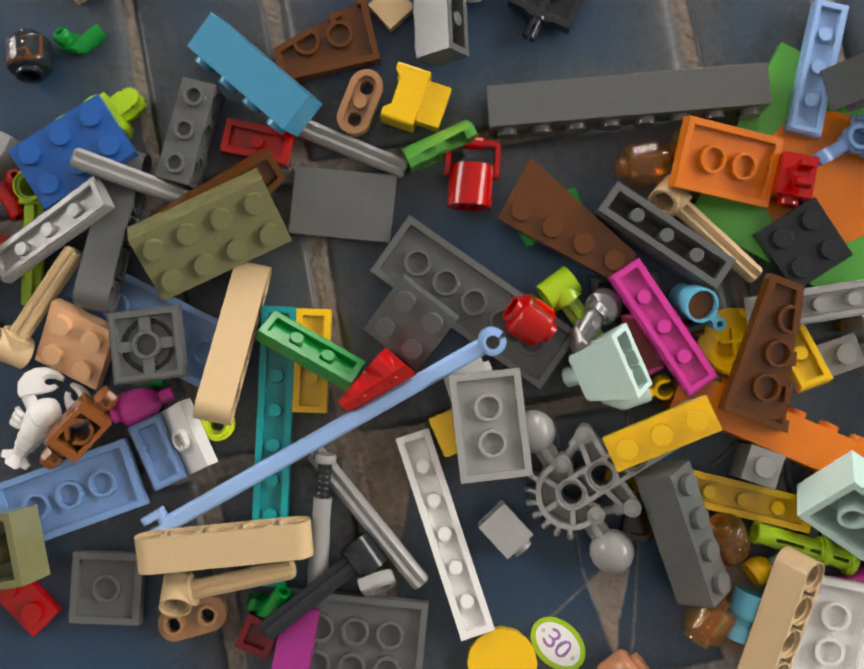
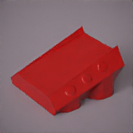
M385 347L337 403L346 410L351 411L415 376L416 373Z

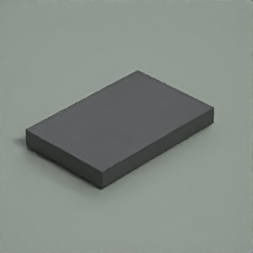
M295 166L288 233L297 236L389 244L392 238L397 175Z

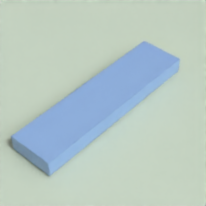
M814 0L811 3L783 133L813 140L821 137L829 101L820 71L837 64L849 6L826 0Z

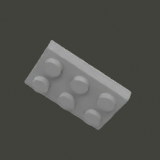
M520 368L448 376L460 483L466 484L533 476Z

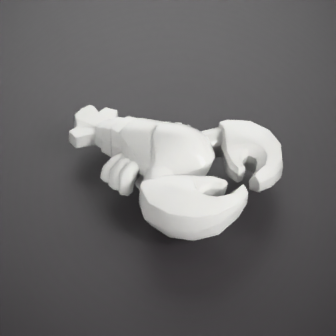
M35 367L25 372L18 381L17 393L24 403L26 412L24 413L19 406L15 407L9 424L20 430L17 433L14 448L3 449L1 457L5 458V464L13 469L22 468L27 470L31 466L28 456L40 447L42 443L46 446L48 445L45 443L47 432L62 416V409L55 398H42L38 400L36 395L49 393L59 388L56 384H45L46 379H56L64 382L65 377L57 370L49 367ZM74 382L69 385L76 391L78 398L85 392L93 399L92 393L84 386ZM66 391L64 400L67 410L75 401L71 398V393ZM86 417L84 423H73L70 428L78 429L88 425L89 418Z

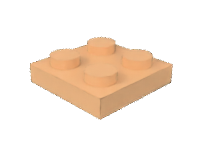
M60 297L51 302L35 360L97 390L103 385L111 361L108 322L82 308L75 307L74 304Z

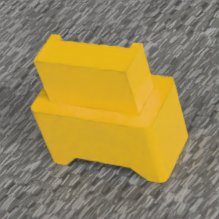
M398 62L396 70L399 82L392 103L382 108L380 114L381 123L410 133H414L416 126L438 132L452 88L432 82L430 71Z

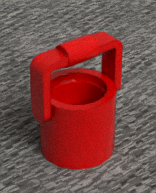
M477 136L474 142L462 146V149L493 150V165L474 161H461L451 164V151L444 154L443 176H449L447 207L450 209L466 212L491 210L493 181H498L500 174L501 145L497 141L485 140L484 137Z

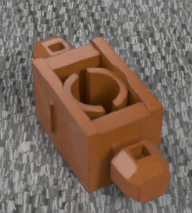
M108 385L93 395V399L83 392L48 430L45 442L48 445L42 451L39 462L49 470L57 468L66 458L76 463L112 424L109 411L118 402L119 393ZM86 417L89 418V429L82 433L75 432L71 438L70 426L76 422L84 423Z

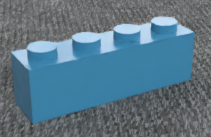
M212 12L187 45L198 55L195 61L210 73L214 70L219 73L221 77L218 81L231 92L236 93L238 90L245 96L242 102L257 114L261 111L269 117L266 123L281 135L287 131L298 137L322 106V103L230 24Z

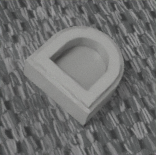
M390 569L378 571L357 579L363 596L381 594L393 588L396 584L393 572Z

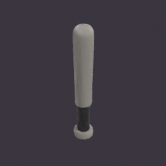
M318 452L315 455V462L319 466L311 524L314 554L308 558L306 586L329 569L332 505L330 480L331 468L336 462V454L330 452Z

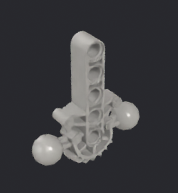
M695 398L686 399V400L682 401L681 403L677 404L676 406L681 405V404H683V403H685V402H688V401H690V400H693V399H695ZM538 410L525 411L530 454H536L544 466L541 472L532 470L533 476L527 477L535 483L526 484L524 488L525 492L535 494L526 500L527 506L538 505L532 512V517L534 519L541 516L545 517L541 524L543 529L548 528L550 524L555 525L553 531L555 537L560 535L561 529L568 530L567 539L572 540L574 530L585 529L592 539L589 545V555L593 564L602 572L610 574L624 572L632 564L635 557V548L632 540L624 532L608 527L604 521L605 515L615 513L616 516L626 514L629 517H637L641 513V500L628 479L675 450L617 472L606 446L590 424L581 423L577 427L575 435L568 442L570 446L566 451L562 450L559 452L553 444L556 428L552 419L547 414ZM581 450L585 462L574 469V459L572 456L576 451L580 452ZM598 465H605L611 469L613 474L608 480L601 481L594 477L592 470ZM567 484L578 485L582 490V495L576 499H571L564 494L563 487ZM606 494L613 501V505L605 506L597 498Z

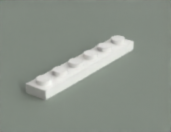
M429 428L396 438L461 641L495 630Z

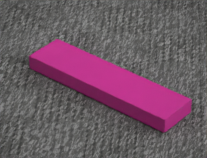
M640 258L607 278L686 396L692 395L719 377Z

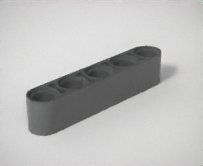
M138 152V157L125 164L148 174H151L152 158L149 153ZM103 179L102 182L115 209L90 226L74 285L73 302L75 307L113 313L120 300L132 252V247L128 242L127 227L139 222L146 194Z

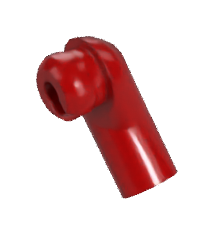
M15 168L7 170L0 182V201L12 222L24 219V206L18 204L19 198L13 191V180L21 172Z

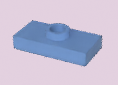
M162 413L128 427V431L155 491L190 476L178 450L172 443V436Z

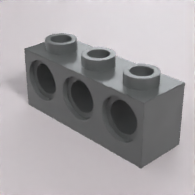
M182 77L155 177L191 190L202 184L225 102V96L217 85Z

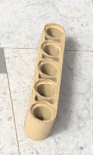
M246 262L233 268L196 396L193 411L194 419L229 426L233 422L259 326L262 306H264L270 284L272 268L269 266Z
M290 516L151 530L134 536L137 567L140 575L295 561L309 558L314 554L311 519L308 516Z
M790 546L780 550L773 563L737 669L792 668L824 577L825 566L822 562Z

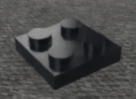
M816 197L801 204L752 235L778 276L802 285L808 284L853 256Z

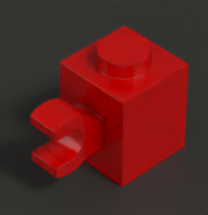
M788 151L782 152L770 200L776 201V206L787 209L797 208L799 205L811 200L819 158Z

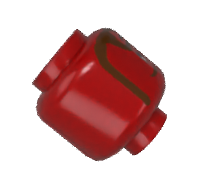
M526 294L522 297L515 296L503 313L505 330L527 346H535L541 341H549L557 329V325L554 323L556 318L555 310L533 294Z

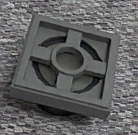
M181 305L107 313L114 385L165 381L172 378L189 376Z

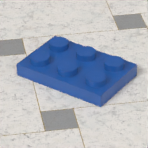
M98 94L7 150L46 210L94 176L70 166L71 155L76 148H82L124 165L139 156L107 104Z

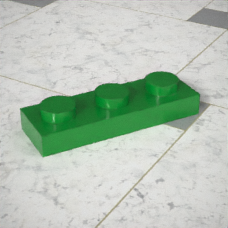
M276 310L260 327L255 338L256 341L345 391L353 385L366 363L363 359Z

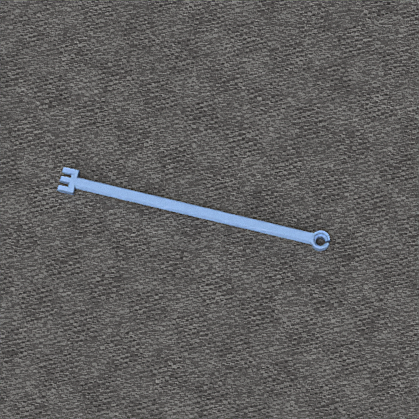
M494 326L485 327L480 331L475 341L416 373L415 376L345 413L169 514L164 506L154 510L141 518V523L143 526H146L156 520L158 525L149 531L179 528L480 357L484 355L495 356L502 353L507 343L505 336L499 339V344L495 348L487 347L486 340L493 335L499 338L503 331Z

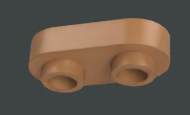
M370 69L359 70L350 79L337 112L339 128L348 136L353 138L361 137L371 127L384 94L383 81L377 72ZM365 86L373 88L372 93L368 95L363 94L361 90ZM354 116L361 119V122L356 126L349 124L350 118Z
M220 595L201 598L199 604L192 606L191 612L186 616L175 618L161 613L158 618V630L165 639L173 642L216 631L228 619L229 605ZM204 609L212 610L214 619L209 620L205 618ZM172 618L179 621V629L171 627L170 620Z

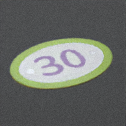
M543 617L533 624L530 636L531 643L543 662L554 669H578L583 664L585 646L579 633L570 624L556 617Z

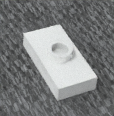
M190 398L179 401L161 412L171 433L172 443L178 450L189 475L218 462L201 421L193 418L194 405Z

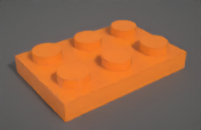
M691 115L684 116L668 187L754 207L768 208L784 139Z

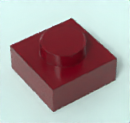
M249 612L234 647L267 661L277 637L271 641L267 639L259 627L260 622L265 618L257 616L255 612Z

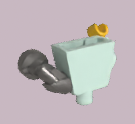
M606 288L596 290L586 299L585 313L580 321L578 318L576 319L570 334L572 354L569 356V362L571 366L565 367L562 370V379L565 385L568 387L580 385L587 400L601 401L605 405L620 410H627L650 402L654 396L661 400L670 399L674 393L672 388L658 390L661 384L671 381L669 376L659 374L651 381L627 323L621 324L595 338L601 325L604 326L612 323L622 312L621 299L614 291Z

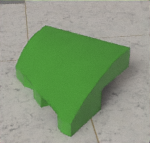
M463 120L401 148L408 162L411 174L441 162L443 154L474 142L477 132L469 120Z

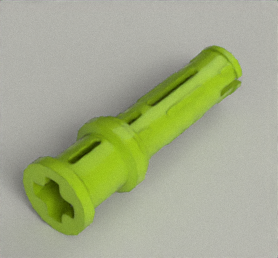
M759 521L753 522L750 527L749 538L754 544H761L778 550L786 546L793 547L822 562L824 566L838 568L841 573L846 575H853L860 566L861 559L839 544L832 542L827 536L821 535L812 538L763 524Z

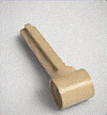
M671 174L666 175L651 192L648 201L671 217L676 216L689 229L736 259L731 268L746 282L752 283L762 274V267L690 202L693 196L689 191L668 187Z
M65 246L13 325H5L4 328L0 327V362L18 369H22L28 364L35 349V343L31 336L48 312L51 302L58 297L81 263L83 254L78 249L72 246Z
M294 561L275 562L197 578L190 571L166 573L163 577L158 609L163 615L168 617H183L191 612L192 606L199 604L201 598L292 580L297 575L296 565Z

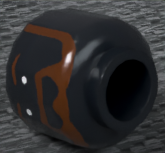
M29 28L20 29L18 32L12 33L7 37L5 41L6 68L18 80L25 83H39L53 72V47L47 37Z

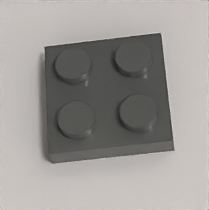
M404 274L363 330L414 370L418 371L460 316Z
M76 550L73 552L68 623L139 626L143 623L146 575L138 573L136 552Z

